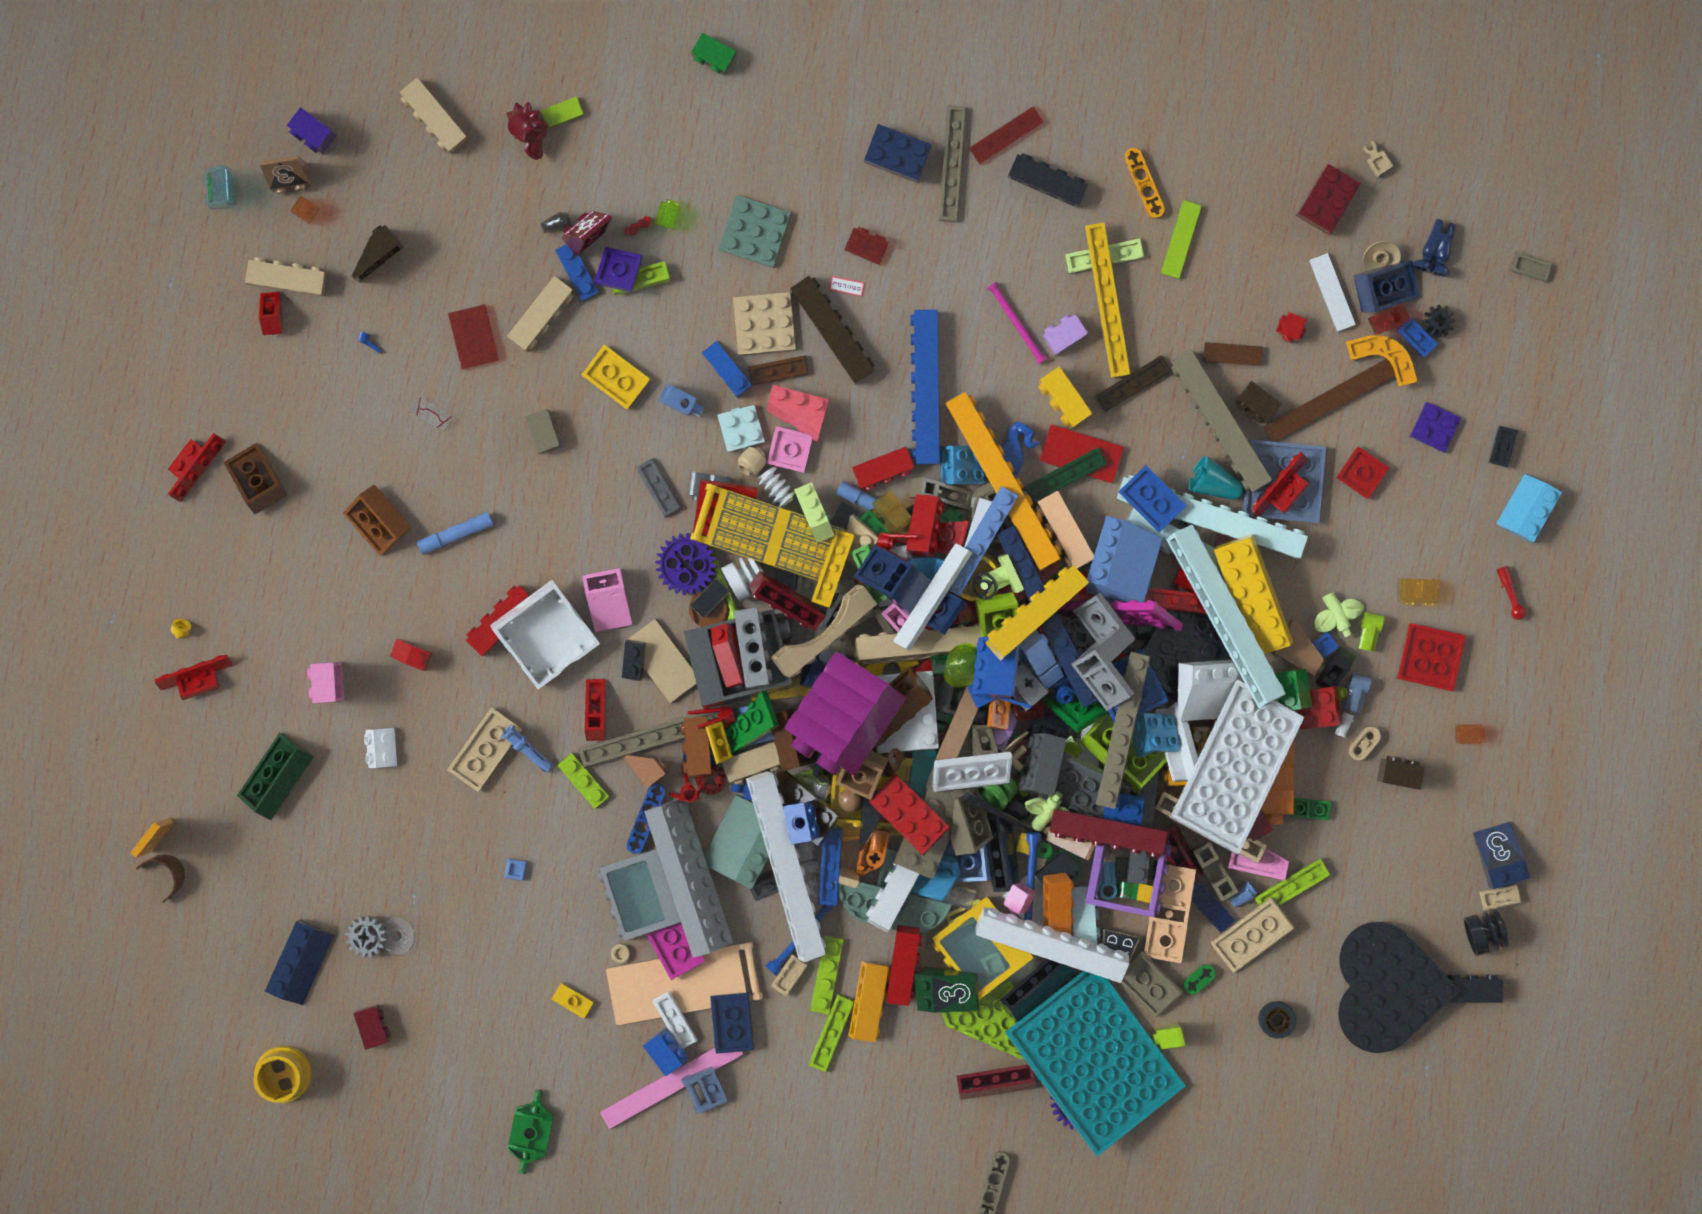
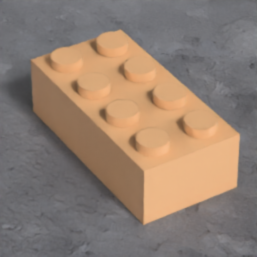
M1056 491L1038 501L1035 511H1038L1040 516L1046 521L1044 527L1048 528L1050 534H1053L1056 540L1053 543L1054 545L1057 544L1059 550H1062L1065 555L1062 559L1067 568L1073 565L1079 568L1093 560L1094 555L1059 492Z

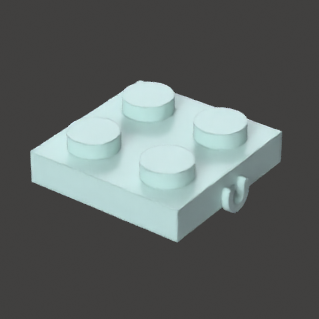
M755 405L741 409L738 407L731 409L732 411L717 415L727 452L741 448L745 450L752 445L765 442Z

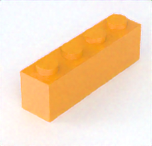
M861 962L848 1035L854 1040L876 1042V1038L879 1037L880 1027L878 1025L879 1020L883 1016L882 1003L887 994L885 986L886 981L890 977L889 967L885 964Z

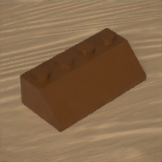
M911 666L889 683L907 699L874 748L885 743L894 732L899 731L908 720L914 718L916 713L933 700L929 688Z

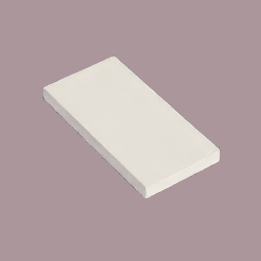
M1011 752L935 760L933 791L1010 783L1012 754Z

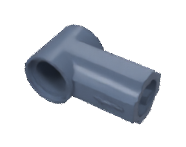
M1356 673L1351 674L1348 683L1349 691L1343 709L1360 713L1372 678Z

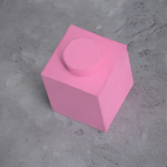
M1022 882L1013 884L1003 905L1008 907V910L1014 914L1025 913L1028 911L1037 892Z

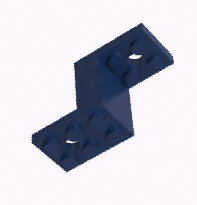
M876 545L853 576L858 581L885 595L908 616H910L931 583V580L913 564ZM947 592L927 623V626L945 635L966 602ZM944 608L943 611L938 614L939 609Z

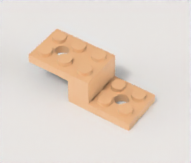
M1169 865L1167 876L1164 875L1162 882L1165 883L1164 894H1160L1159 902L1162 903L1160 912L1156 914V917H1149L1144 953L1149 958L1182 963L1196 869ZM1171 880L1179 882L1180 887L1178 890L1172 891L1169 889L1168 884ZM1167 935L1171 938L1169 946H1163L1160 943L1162 936Z

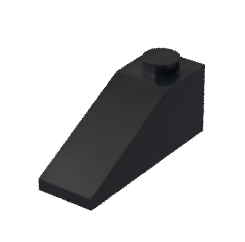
M863 797V804L861 806L859 851H863L884 817L869 802L870 800Z

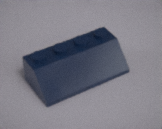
M297 920L264 992L282 1000L303 1005L334 934L303 920Z

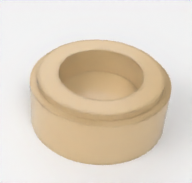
M617 944L611 950V957L616 963H624L630 957V949L625 944Z

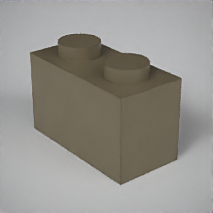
M546 409L525 416L538 454L561 447L559 442H562L560 432L555 430L554 424L556 419L553 412L550 413Z

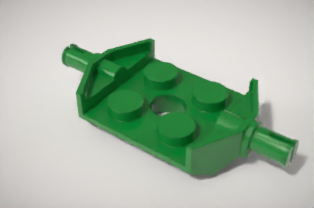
M535 1090L534 1099L531 1103L517 1106L515 1109L507 1150L520 1160L518 1171L520 1174H526L530 1161L546 1156L554 1114L541 1104L542 1090ZM527 1128L535 1130L533 1138L526 1137L525 1130Z

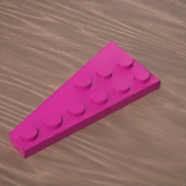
M1114 600L1113 602H1108L1124 624L1145 627L1148 623L1160 629H1164L1166 625L1172 626L1176 631L1182 630L1183 624L1169 614L1166 609L1161 608L1155 601L1148 600L1146 603H1140L1131 600L1129 603ZM1068 601L1057 612L1064 617L1078 618L1073 610L1086 601Z

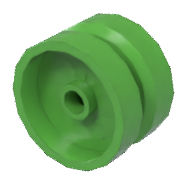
M1011 776L1010 783L977 787L980 797L1001 810L1006 808L1008 802L1014 798L1018 790Z

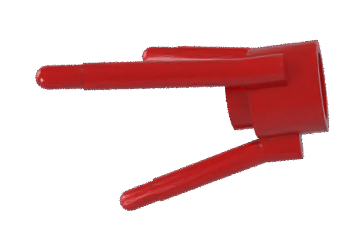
M883 532L878 536L877 546L903 559L889 551L894 549L896 543L907 544L908 540L896 538H919V535Z
M722 706L720 708L687 712L688 715L721 712L717 714L718 718L698 725L697 729L722 721L725 729L730 727L733 722H736L731 707L726 708V706Z
M681 764L685 785L681 788V795L670 792L669 795L679 799V801L693 802L696 799H700L701 791L699 789L696 791L694 786L690 785L687 773H684V766Z

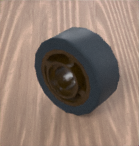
M1280 1001L1269 1002L1260 1010L1258 1017L1259 1025L1262 1031L1269 1037L1275 1039L1285 1038L1294 1030L1296 1015L1286 1003ZM1280 1015L1282 1017L1281 1023L1273 1024L1274 1016Z

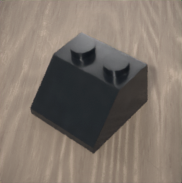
M1036 704L1027 728L1029 734L1025 739L1031 737V734L1043 733L1066 739L1070 726L1050 708Z

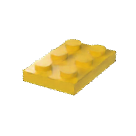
M605 344L581 374L627 410L651 380Z

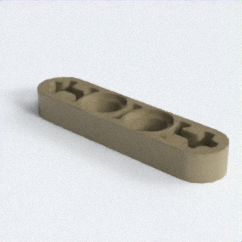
M1003 1151L996 1152L992 1157L977 1214H984L986 1207L982 1206V1204L993 1207V1209H988V1214H995L1010 1163L1009 1156ZM1004 1156V1160H1006V1163H1002L1000 1168L1004 1170L1003 1173L999 1170H992L993 1167H998L996 1158ZM993 1174L1001 1176V1181L998 1184H993L990 1181V1177ZM988 1192H993L996 1195V1199L993 1202H987L985 1195Z

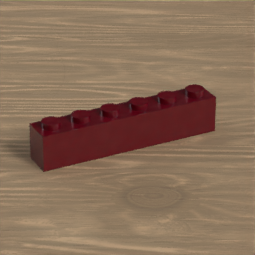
M1054 809L1050 832L1055 833L1054 837L1066 839V836L1074 837L1073 841L1084 843L1085 839L1091 840L1092 844L1097 846H1103L1104 843L1111 844V848L1122 850L1123 847L1130 848V852L1137 854L1146 851L1149 852V856L1160 858L1161 855H1166L1170 831Z

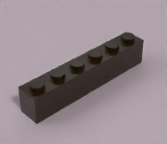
M807 276L791 287L790 290L856 385L874 372L873 367L875 365L869 356L865 358L862 353L864 349L859 341L854 342L851 337L853 332L849 326H843L840 321L842 316L838 310H832L829 305L832 302L826 293L822 295L818 289L821 286L816 278L811 279L810 276Z

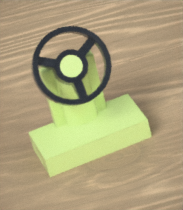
M1008 554L998 557L1001 567L988 573L982 572L974 576L971 588L978 598L990 599L996 594L998 589L1009 584L1014 593L1024 590ZM975 580L979 583V588L983 591V595L976 591ZM987 591L989 594L993 592L991 596L986 597Z

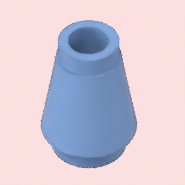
M1250 881L1243 882L1237 889L1238 893L1231 896L1229 901L1237 908L1254 899L1258 891Z

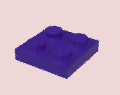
M605 247L594 281L595 284L632 293L643 259L642 255Z
M1425 402L1409 437L1445 453L1461 418L1431 403Z

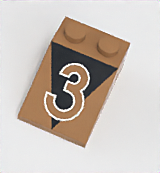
M298 155L260 162L271 191H276V194L286 193L287 189L292 188L295 191L305 190L306 186L311 185L307 162Z

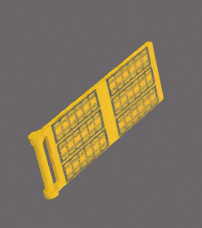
M707 484L705 489L707 492L695 531L691 534V540L816 581L819 580L834 536L816 543L804 515L722 489L712 484ZM714 493L720 495L707 537L705 538L701 534ZM830 524L834 534L836 529L847 532L846 529Z

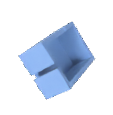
M1036 629L1020 643L1018 659L1021 664L1024 663L1025 666L1032 670L1033 675L1047 690L1064 675L1060 670L1062 668L1061 664L1054 658L1055 652L1047 645L1048 639L1043 633L1039 634Z

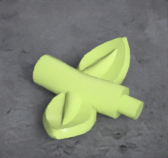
M1334 592L1322 597L1328 609L1318 613L1314 623L1315 631L1328 632L1337 627L1339 632L1342 631L1344 637L1351 635L1348 628L1351 625L1348 619L1354 620L1360 616L1364 610V605L1352 598L1340 603Z
M1056 791L1054 796H1049L1047 801L1042 797H1038L1025 802L1027 811L1037 815L1031 822V826L1035 830L1042 831L1052 821L1054 809L1069 811L1065 807L1060 806V799L1062 797L1060 792Z

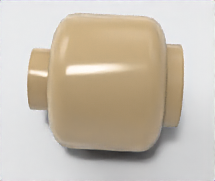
M747 448L738 458V468L747 476L758 474L766 465L765 453L760 448Z

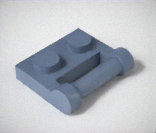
M713 1066L693 1075L684 1076L681 1079L682 1084L686 1086L693 1101V1108L696 1114L728 1102ZM698 1081L707 1102L701 1103L693 1083Z

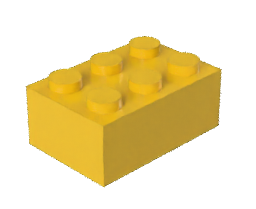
M1060 366L1038 381L1040 392L1044 396L1048 395L1051 400L1049 402L1050 406L1054 411H1059L1061 414L1060 420L1065 427L1073 428L1092 414Z

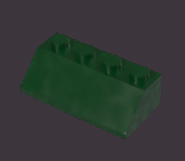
M279 732L237 796L255 813L272 820L314 756L305 748Z

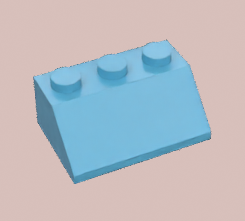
M1524 474L1496 524L1528 543H1533L1562 492L1543 481Z

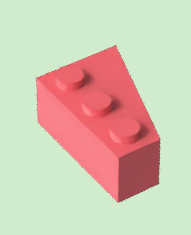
M773 385L767 411L785 423L795 426L798 431L808 434L814 441L818 442L829 399Z

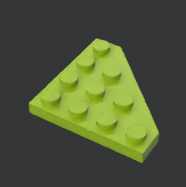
M1011 980L998 985L979 1000L978 1011L942 1012L947 1027L1009 1053L1014 1057L1024 1059L1005 1034V1031L1016 1023L1005 1012L1000 1002V999L1014 988Z

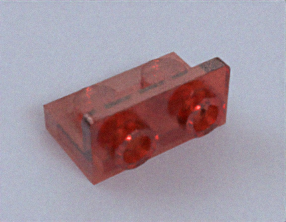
M859 226L857 229L853 228L844 251L880 265L889 244L886 242L887 238L878 234L872 236L868 234L869 231Z

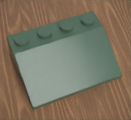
M735 795L704 857L707 867L750 889L753 888L769 856L753 803Z

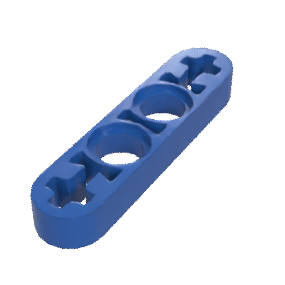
M653 783L649 787L626 846L628 851L633 854L643 850L651 831L644 812L645 805L659 806L665 796L666 790L661 783ZM657 786L660 787V791L662 792V794H658L655 799L659 800L658 804L654 801L647 800L648 796L652 799L654 792L651 790L652 788L655 789ZM639 822L647 823L648 830L646 832L638 831L637 825ZM634 832L640 836H645L644 840L642 838L639 839L638 844L641 847L635 850L630 845V842H634L637 837L633 836Z

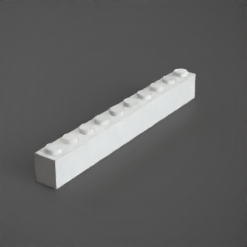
M768 771L746 778L798 959L807 962L826 955L824 950L826 944L819 933L821 927L814 916L815 906L809 899L810 889L807 883L804 882L805 872L798 861L800 855L794 844L790 843L782 806L784 800L777 789L779 785L776 775Z

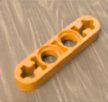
M1130 148L1126 151L1124 159L1148 216L1153 219L1160 218L1165 209L1141 151L1137 148ZM1130 152L1138 154L1136 158L1137 164L1141 162L1142 165L1132 169L1131 166H1134L1135 163L1132 159H1128ZM1138 169L1146 172V177L1143 180H1139L1135 176V172ZM1151 187L1154 192L1153 196L1145 197L1143 189ZM1157 198L1158 201H1154L1156 207H1160L1158 215L1155 212L1151 213L1150 210L1153 206L1151 203L1147 205L1146 201Z

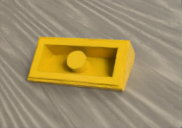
M722 721L705 727L716 764L733 758Z

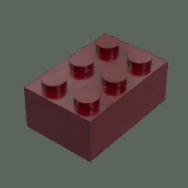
M1327 164L1296 216L1325 234L1330 235L1361 183Z

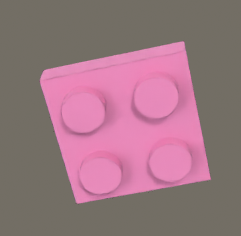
M776 426L767 464L804 473L813 438L806 433Z

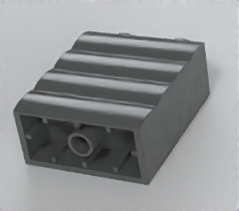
M774 609L762 612L764 623L760 624L761 631H765L767 641L763 643L764 650H768L770 660L766 662L767 670L771 669L773 681H769L770 686L748 690L745 686V680L744 684L731 688L726 687L712 647L711 628L726 623L736 627L735 619L684 631L701 704L704 709L758 697L757 695L761 691H767V694L794 687L792 681L794 677L784 676L770 658L784 646V640L792 639L786 616L777 618ZM748 625L745 632L753 634L756 631V626ZM751 644L748 651L756 653L759 650V645ZM754 663L751 670L753 672L761 671L762 664Z

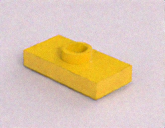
M562 982L551 999L583 1019L594 1001Z

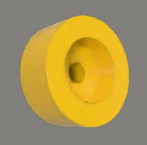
M175 619L172 622L171 632L177 639L190 634L191 624L189 621Z

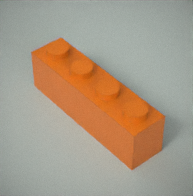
M1066 873L1043 876V926H1049L1056 931L1067 932L1073 936L1071 925L1074 924V919L1071 914V908L1074 907V901L1071 893L1074 890V883Z

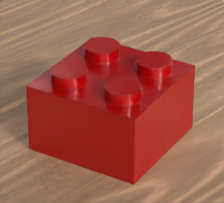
M1337 686L1310 689L1312 707L1298 710V714L1304 717L1300 729L1342 724Z

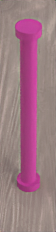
M993 283L987 289L993 293L1037 359L1036 363H1042L1047 359L1046 355L1043 356L997 287L998 283Z

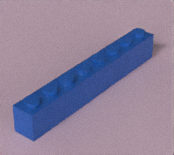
M914 310V315H910V326H914V334H911V345H914V353H911V364H915V372H911V384H915V391H911V403H915V410H912V422H915L916 430H912V441H916V449H912V460H916V465L939 464L937 310Z

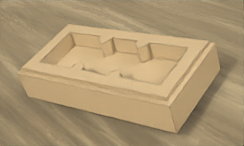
M1517 883L1496 889L1479 891L1483 910L1521 903Z
M792 954L770 986L787 997L808 964Z

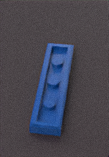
M832 828L822 842L818 905L837 906L838 881L843 829Z

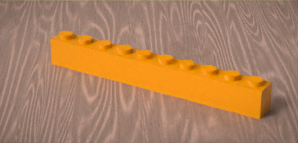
M964 392L946 402L949 411L996 494L1002 486L1018 495L1008 515L1039 570L1043 571L1061 561L1059 557L1062 555L1057 544L1053 546L1049 540L1053 537L1048 528L1043 529L1040 522L1043 520L1038 511L1034 512L1031 505H1033V502L1029 495L1024 496L1021 490L1024 486L1019 477L1014 478L1012 472L1015 470L1010 461L1005 462L1002 456L1005 453L1000 444L996 446L993 439L996 437L991 428L986 429L983 423L986 419L982 412L979 411L977 413L974 407L977 403L972 394L968 396Z

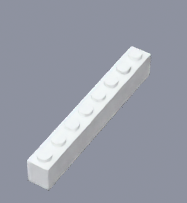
M984 907L976 924L977 936L1119 983L1122 982L1129 966V955L1124 951L1113 950L1106 945L1095 944L1085 938H1077L1067 932H1059L1049 926H1041L1031 920L1017 918L1013 914H1004L995 908Z

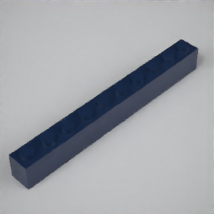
M1012 526L996 535L1005 553L1008 554L1031 603L1030 598L1037 591L1041 594L1045 588L1016 528ZM1056 611L1042 624V627L1082 707L1085 709L1099 702V700L1071 665L1080 656Z

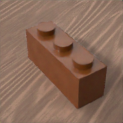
M707 717L684 718V724H681V735H685L686 742L682 743V751L687 756V762H683L684 773H688L689 778L712 776L708 734L705 727L697 729L698 725L708 722Z

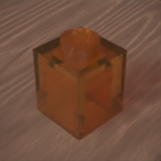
M300 195L290 211L310 224L320 208Z
M1455 724L1456 744H1482V739L1485 738V730L1482 728V724Z

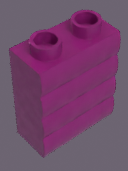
M836 652L828 661L824 671L814 682L811 690L801 701L798 710L791 716L785 726V730L796 737L790 746L809 759L815 750L819 752L821 756L816 763L834 776H836L841 767L855 776L907 698L888 683Z

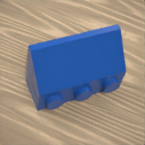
M978 638L972 695L988 699L1014 697L1020 644L1000 661L985 644L989 638Z

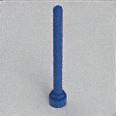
M1027 832L1026 841H1028L1029 845L1027 886L1034 890L1037 846L1041 842L1042 834ZM1033 901L1028 911L1025 912L1024 920L1032 921Z
M824 905L815 915V919L820 922L833 905ZM794 941L789 944L777 959L770 960L766 965L774 975L777 976L783 967L782 964L796 949Z

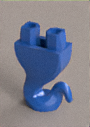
M1016 422L1010 427L1005 442L1000 445L1005 453L1002 456L1005 462L1010 461L1015 470L1012 472L1013 476L1018 474L1024 461L1018 435H1025L1024 444L1028 448H1034L1040 444V441L1032 442L1035 431L1021 422Z

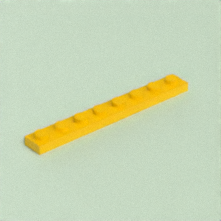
M1105 223L1086 225L1085 231L1110 377L1129 375L1130 370Z

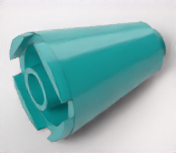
M1203 456L1197 462L1193 469V472H1195L1194 479L1191 477L1189 479V490L1230 500H1236L1243 495V484L1213 459Z

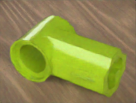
M1364 612L1361 622L1362 632L1358 645L1359 649L1375 652L1378 635L1383 627L1384 616Z

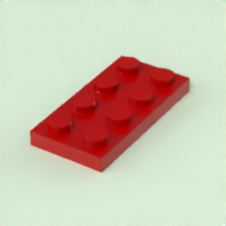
M897 774L869 801L923 856L951 828Z

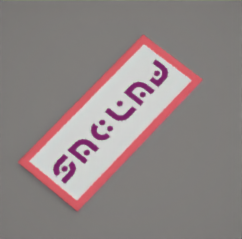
M832 276L829 290L862 297L865 283Z

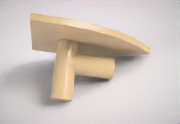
M1028 731L1000 752H1011L1012 766L1018 772L1024 768L1018 759L1027 749L1023 745L1017 750L1016 748L1029 734Z

